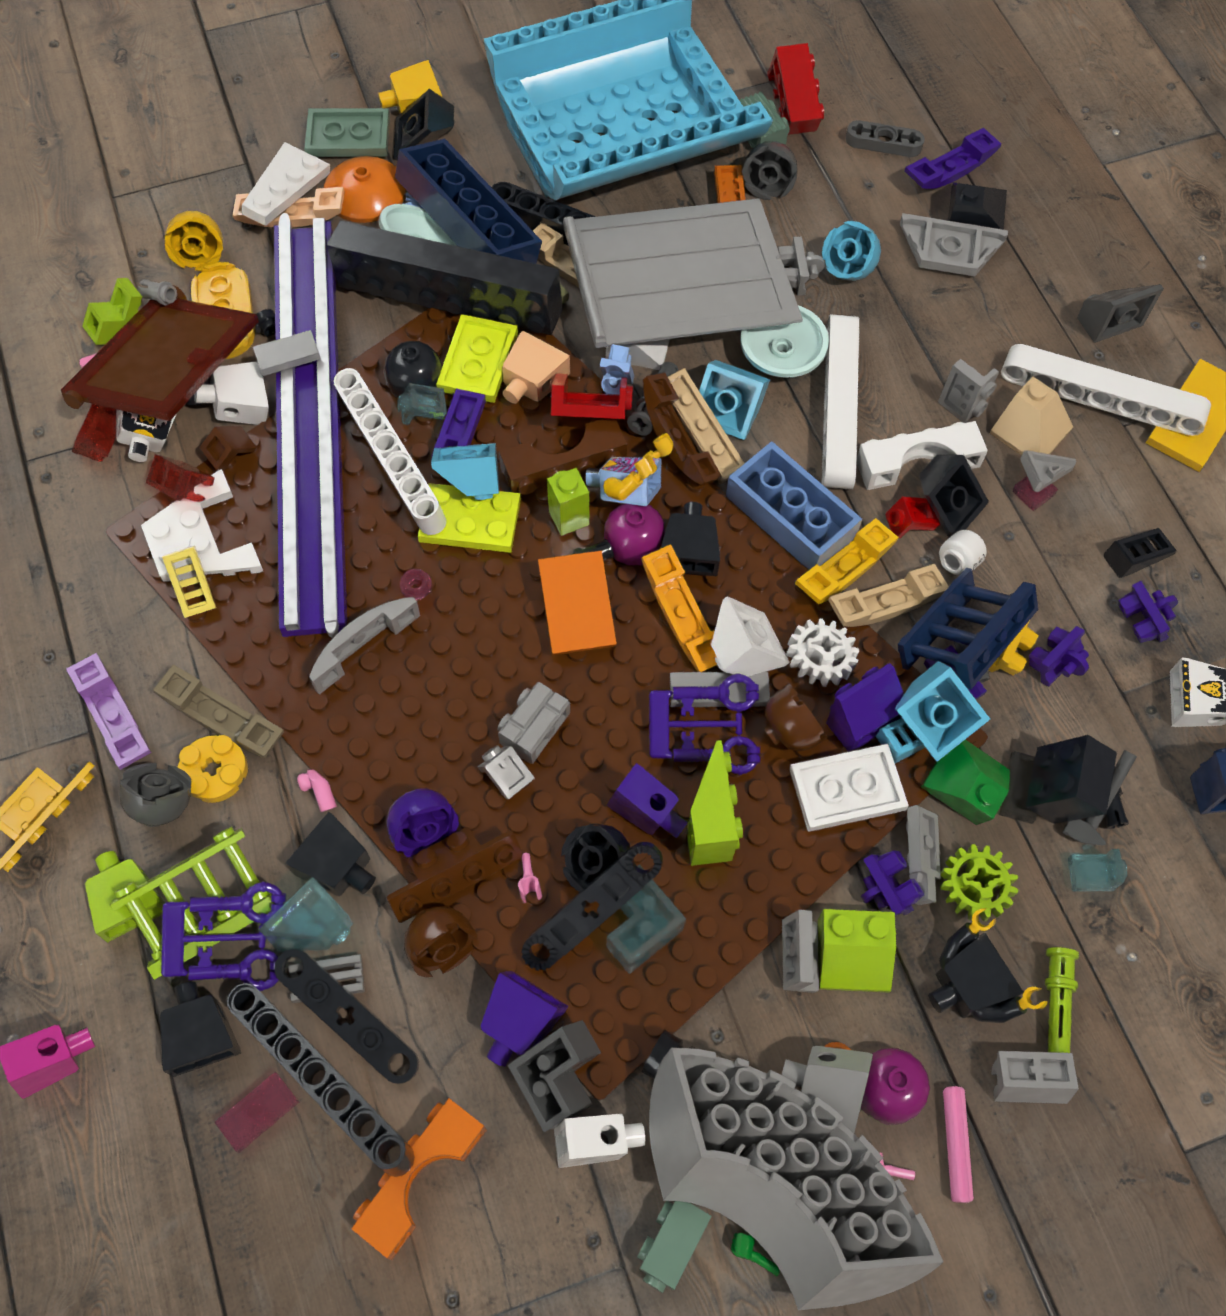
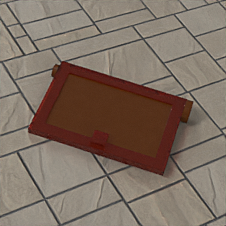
M173 285L177 290L176 300L169 305H162L157 300L150 299L61 389L64 401L73 409H79L86 402L171 421L259 322L258 316L254 313L189 301L182 290Z

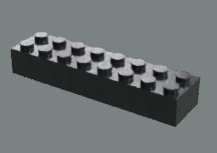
M342 220L338 223L326 245L338 286L345 289H353L370 293L374 296H383L400 302H409L426 308L448 311L452 314H463L517 325L518 328L552 335L563 311L559 269Z

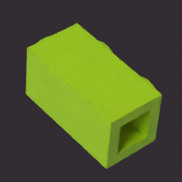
M577 468L559 471L552 477L547 478L549 513L560 535L562 536L588 526L589 491Z

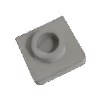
M498 745L494 746L482 756L484 762L478 766L481 772H486L505 799H510L535 779L511 746L502 748Z

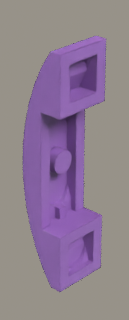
M95 653L68 667L66 670L78 693L82 696L118 768L121 770L150 754L151 751L141 730L98 654Z

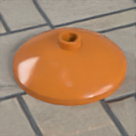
M360 156L342 162L329 173L324 183V188H344L342 211L337 216L357 223L379 221L380 214L385 207L393 204H402L406 196V189L395 178L396 166L387 160L372 156Z

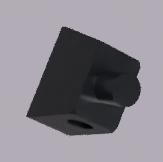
M688 502L684 505L683 514L673 513L670 515L661 548L671 544L685 574L718 576L720 551L716 520L712 516L702 515L703 506L700 503Z
M330 812L325 815L286 862V865L295 876L336 896H341L350 885L360 893L365 894L372 887L376 879L375 876L364 869L370 860L366 849Z
M194 981L176 986L174 989L178 1005L165 1009L160 1014L163 1072L176 1077L241 1054L238 1042L220 1002L212 995L200 998L197 983Z

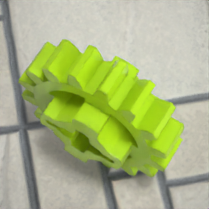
M972 844L968 848V852L961 847L955 853L956 857L950 856L945 862L949 868H944L940 875L947 879V881L942 883L940 889L950 892L945 901L946 903L955 901L958 904L955 909L957 914L965 909L968 911V919L972 920L975 911L987 908L984 912L980 913L982 921H987L991 917V913L998 918L1004 913L1003 908L1008 909L1014 903L1010 897H1014L1019 889L1011 886V884L1015 883L1018 875L1008 873L1013 864L1012 862L1003 864L1000 861L1003 855L1001 851L993 856L990 854V846L986 845L981 852H978L977 846ZM967 863L966 873L957 876L959 868ZM1000 889L998 898L992 902L993 892Z

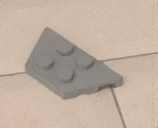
M902 213L900 219V226L920 268L974 277L1003 245L1008 235V230Z

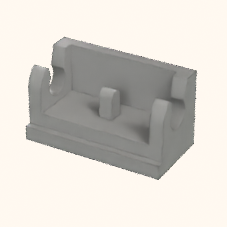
M998 1051L997 1059L992 1066V1075H997V1085L993 1090L994 1102L1068 1104L1079 1089L1072 1053Z

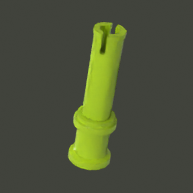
M1051 947L1046 949V956L1049 957V978L1045 979L1046 989L1050 991L1048 1052L1070 1053L1072 993H1075L1076 989H1078V982L1075 981V960L1079 959V952L1069 948ZM1061 963L1063 964V974H1061ZM1059 1009H1061V1037H1060V1038H1059Z

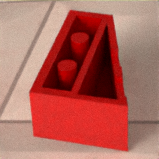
M808 43L776 47L767 74L768 80H774L777 89H773L774 99L779 98L781 107L778 109L780 117H785L789 123L790 130L788 135L815 132L821 120L824 119V106L822 103H819L818 99L819 81L817 78H814L813 73L815 67L814 55L810 54Z

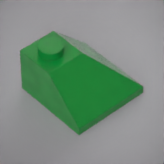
M965 739L939 761L935 762L921 788L975 825H979L994 819L1009 792L1010 769Z

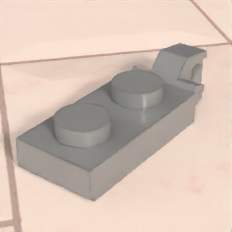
M915 805L907 808L908 821L906 822V831L909 846L907 863L910 873L909 878L915 879L924 892V896L915 904L923 905L936 902L935 883L936 880L941 879L938 815Z

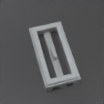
M360 954L316 961L325 970L355 966L354 970L330 974L337 981L356 978V984L343 986L352 994L365 992L362 957ZM303 963L289 965L291 978H297L303 971ZM293 993L290 994L293 1004L302 1002Z

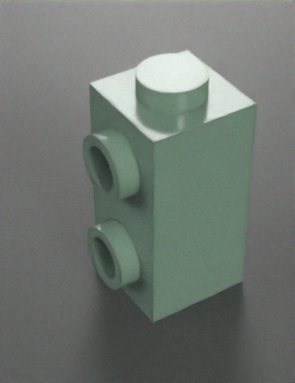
M666 1201L656 1219V1222L662 1225L656 1238L652 1239L647 1236L637 1255V1258L643 1261L639 1270L646 1274L642 1281L661 1293L664 1292L666 1287L675 1290L712 1216L688 1202L674 1201L672 1204Z

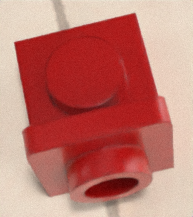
M902 496L885 514L891 531L899 538H902L910 529L934 531L940 525L926 498Z

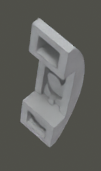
M408 597L382 604L367 611L345 626L323 649L312 668L309 678L315 691L321 694L343 677L345 673L341 662L386 627L396 635L420 617L417 601L413 597Z

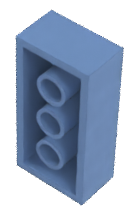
M772 441L728 478L726 497L808 570L816 564L819 566L824 564L852 542L859 531L862 518Z

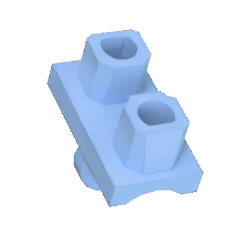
M612 344L609 358H601L600 369L603 374L601 386L605 394H620L621 377H627V383L633 384L632 356L629 354L630 349L628 347Z

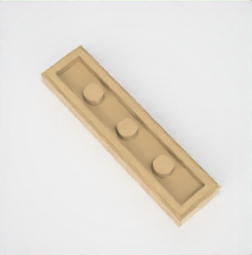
M683 368L668 376L679 397L672 406L699 452L708 451L722 475V478L717 481L719 484H722L745 463L686 369Z

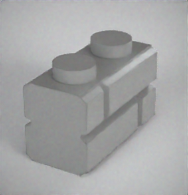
M537 682L531 690L526 688L521 693L517 701L518 708L512 715L507 713L497 728L500 744L503 747L511 746L520 758L530 764L534 763L570 714V702L568 699L553 692L540 682Z

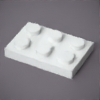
M888 744L791 764L789 769L808 832L906 811L909 806Z

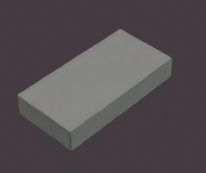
M311 330L253 347L262 376L321 359Z

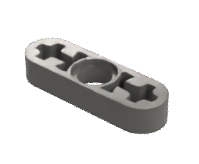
M861 120L853 121L848 125L845 138L847 144L854 148L907 157L918 156L922 151L925 140L924 135L915 129ZM887 136L891 139V141L885 142L880 140L878 137Z

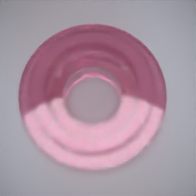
M420 569L408 570L400 580L402 594L407 598L413 597L415 600L426 597L432 589L430 576ZM415 583L421 584L418 588H411Z

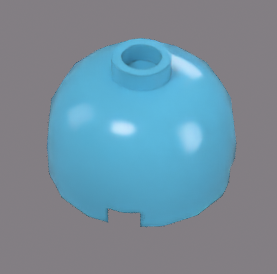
M857 221L844 222V225L832 229L826 237L822 249V257L825 260L829 273L842 280L851 281L863 279L873 272L881 254L880 240L874 231Z

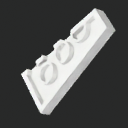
M284 142L243 202L242 215L266 226L328 176L330 164Z

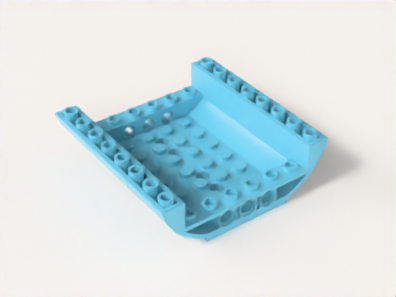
M618 0L484 38L491 76L507 121V126L545 197L549 196L551 199L558 200L763 136L769 130L772 118L762 103L757 102L743 107L692 29V0ZM573 140H579L581 142L575 143L573 142Z

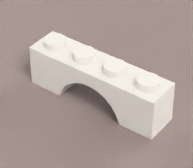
M976 421L968 423L957 422L948 427L928 428L922 432L908 435L904 433L898 434L893 438L883 440H869L860 445L856 463L866 490L895 485L901 467L911 460L919 458L933 459L936 455H964L971 469L981 467L988 450Z

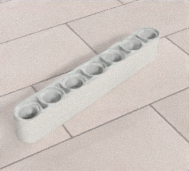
M830 314L827 324L829 344L825 363L822 485L828 488L853 490L856 479L859 317Z
M1024 344L1011 346L1001 370L1002 377L1010 383L1024 386L1032 377H1035L1056 391L1060 398L1190 436L1199 435L1204 431L1211 409L1210 401L1203 396Z
M352 368L341 370L334 377V385L418 527L427 535L440 533L445 528L447 520L437 498L360 374Z

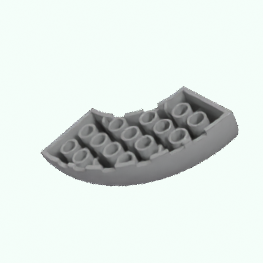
M671 1048L668 1051L654 1079L649 1110L650 1144L663 1201H681L706 1207L722 1214L745 1229L767 1251L778 1266L792 1292L798 1310L844 1306L877 1298L918 1281L943 1263L937 1245L921 1213L915 1214L904 1196L907 1190L900 1179L894 1181L880 1163L883 1159L880 1153L863 1135L858 1138L841 1122L844 1117L817 1096L812 1100L801 1091L795 1089V1082L772 1070L764 1073L749 1066V1061L737 1058L735 1061L716 1057V1052L701 1049Z

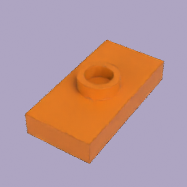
M742 165L715 166L714 178L717 203L745 200Z

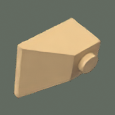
M1032 377L1014 396L989 434L1021 456L1024 450L1050 454L1069 434L1073 425L1058 393L1035 377Z

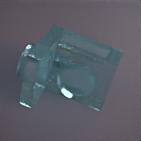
M409 383L404 394L399 396L397 404L398 412L402 415V423L409 425L414 416L443 420L447 414L444 389Z
M1111 849L1107 854H1072L1068 858L1073 892L1114 891L1125 882L1127 877V865L1125 860L1121 859L1120 849Z

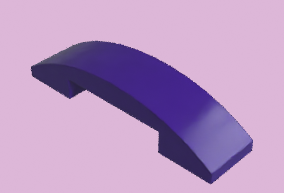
M981 128L964 137L961 146L932 161L924 157L906 166L904 171L924 189L939 188L960 179L976 169L1001 147V143L985 128Z

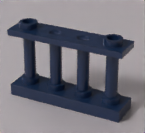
M966 567L913 628L901 638L898 643V652L900 653L902 668L909 670L919 657L939 661L955 667L962 683L967 689H972L1039 610L1036 585L1023 582L1010 595L976 587L972 569ZM971 599L1002 607L998 612L990 614L964 606ZM954 618H959L984 625L985 627L981 632L974 634L949 627L948 625ZM937 637L968 645V647L960 654H956L930 645Z

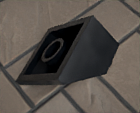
M431 89L422 94L396 117L393 158L398 161L399 149L436 141L445 133H449L455 123L454 106Z
M953 182L948 221L1004 230L1007 190Z
M936 455L919 474L924 496L948 538L957 531L966 530L989 503L964 455Z

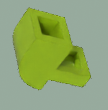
M117 278L110 302L88 304L82 327L96 345L116 344L143 317L138 311L141 305V294L128 278Z

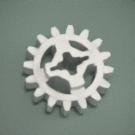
M821 618L817 625H814L811 620H807L804 627L798 625L794 634L791 635L787 644L789 648L786 655L792 657L791 668H800L799 677H803L806 674L810 676V684L819 679L823 687H826L829 680L835 685H839L842 678L846 680L849 678L858 663L856 657L859 653V648L852 647L856 639L845 636L848 630L846 628L837 630L835 621H832L830 626H827Z

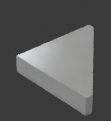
M1024 450L1020 458L1034 492L1043 490L1068 474L1076 464V459L1028 450Z

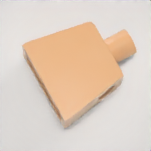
M522 331L503 363V382L507 386L503 391V396L514 404L523 395L534 401H541L552 391V383L556 374H570V355Z

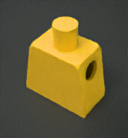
M429 60L391 73L390 83L392 90L378 93L381 108L397 106L399 114L428 89L442 97Z

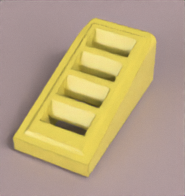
M195 545L162 556L184 618L216 608ZM191 558L192 564L175 568V562ZM193 570L196 571L197 576L179 580L178 575ZM200 582V589L187 593L183 592V587ZM201 595L205 596V601L188 606L186 600Z

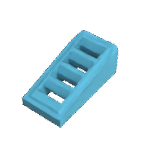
M903 719L894 721L879 729L876 736L881 745H889L895 764L925 748L909 728L916 739L915 741L911 740L905 731L909 726ZM899 733L906 745L902 746L895 734Z

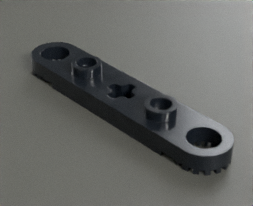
M639 842L633 845L533 932L525 941L521 952L525 964H528L531 969L535 968L537 971L551 968L561 957L565 956L636 895L661 870L663 857L658 847L649 842ZM638 853H648L647 855H651V858L654 859V866L651 869L642 870L636 866L634 857ZM585 900L589 903L594 901L599 903L597 908L598 914L594 911L585 912ZM537 943H544L543 945H547V949H550V956L540 959L533 954L531 947Z
M290 949L278 957L275 963V974L278 980L382 1076L395 1084L406 1083L415 1077L419 1069V1059L414 1050L306 952ZM298 957L303 962V971L300 976L292 979L285 973V964L288 960ZM353 1007L355 1009L352 1013L355 1019L354 1023L345 1022L341 1025L339 1022L342 1017L339 1013L340 1008L349 1009ZM399 1053L406 1055L410 1061L409 1070L402 1076L396 1075L390 1068L391 1059Z

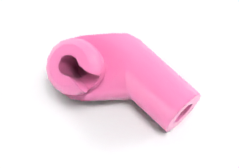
M307 770V773L298 775L297 781L302 791L313 788L320 812L337 807L329 782L317 771Z

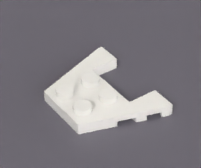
M222 469L209 476L141 525L163 582L171 580L162 556L194 545L196 546L205 575L223 573V576L236 575V572L251 571V574L263 572L252 542L220 554L203 508L233 498ZM187 558L175 562V568L192 564V560ZM195 570L178 575L179 580L197 576Z

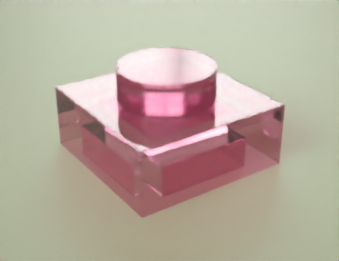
M1026 476L1015 484L1012 491L1032 511H1035L1054 497L1058 489L1053 484H1050L1043 490L1034 492Z

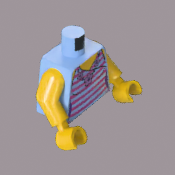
M664 433L653 441L657 450L654 452L650 450L642 458L613 457L601 469L588 468L586 471V485L600 487V498L604 501L648 506L661 489L660 457H665L671 453L673 441L668 433Z

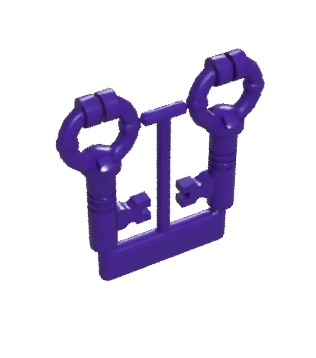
M736 673L727 677L719 686L673 687V692L671 690L651 691L649 694L650 757H673L672 752L669 751V727H736V734L738 736L728 739L723 744V751H729L730 753V749L734 745L747 746V755H749L747 756V764L736 766L731 763V772L742 775L752 771L760 763V747H757L752 740L740 736L742 734V714L740 712L751 708L756 701H759V693H757L759 692V685L755 684L750 677ZM735 682L746 684V692L748 693H746L745 702L734 703L729 699V686ZM673 694V700H681L684 706L681 708V716H686V712H690V716H694V708H692L694 699H718L726 708L738 712L736 713V721H669V698ZM682 732V741L684 743L682 749H674V762H707L710 760L713 749H694L692 743L694 732H690V736H686V732Z
M261 882L249 887L241 896L220 898L190 897V904L188 902L164 903L162 907L161 974L164 977L186 976L188 974V971L184 968V942L259 940V948L261 949L248 954L239 964L212 965L210 956H212V946H207V951H203V946L198 947L200 960L198 965H189L188 980L239 978L244 983L252 984L259 991L273 987L279 981L275 974V963L278 956L269 950L263 949L266 943V926L264 923L276 919L281 912L286 910V903H284L286 901V894L282 893L277 886L271 883ZM260 891L271 893V902L273 903H271V912L267 914H258L252 909L254 903L252 897ZM190 906V912H199L201 920H199L198 930H203V926H208V930H213V920L210 919L213 911L241 910L250 920L261 923L259 933L184 936L185 910ZM257 959L270 960V979L266 981L254 980L251 977V964Z

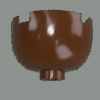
M788 683L770 697L765 707V717L769 726L764 730L775 745L782 742L789 750H809L828 737L806 704L801 699L799 700L797 697L798 693Z
M447 906L428 908L420 911L410 923L405 932L404 951L417 975L426 978L433 977L430 971L440 969L444 974L463 963L473 952L474 947L471 943L473 939H478V935L461 912Z

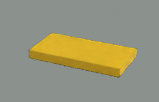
M1199 359L1180 390L1203 396L1210 401L1211 409L1204 431L1199 435L1190 436L1156 426L1146 441V444L1198 472L1201 471L1226 431V372L1202 359Z

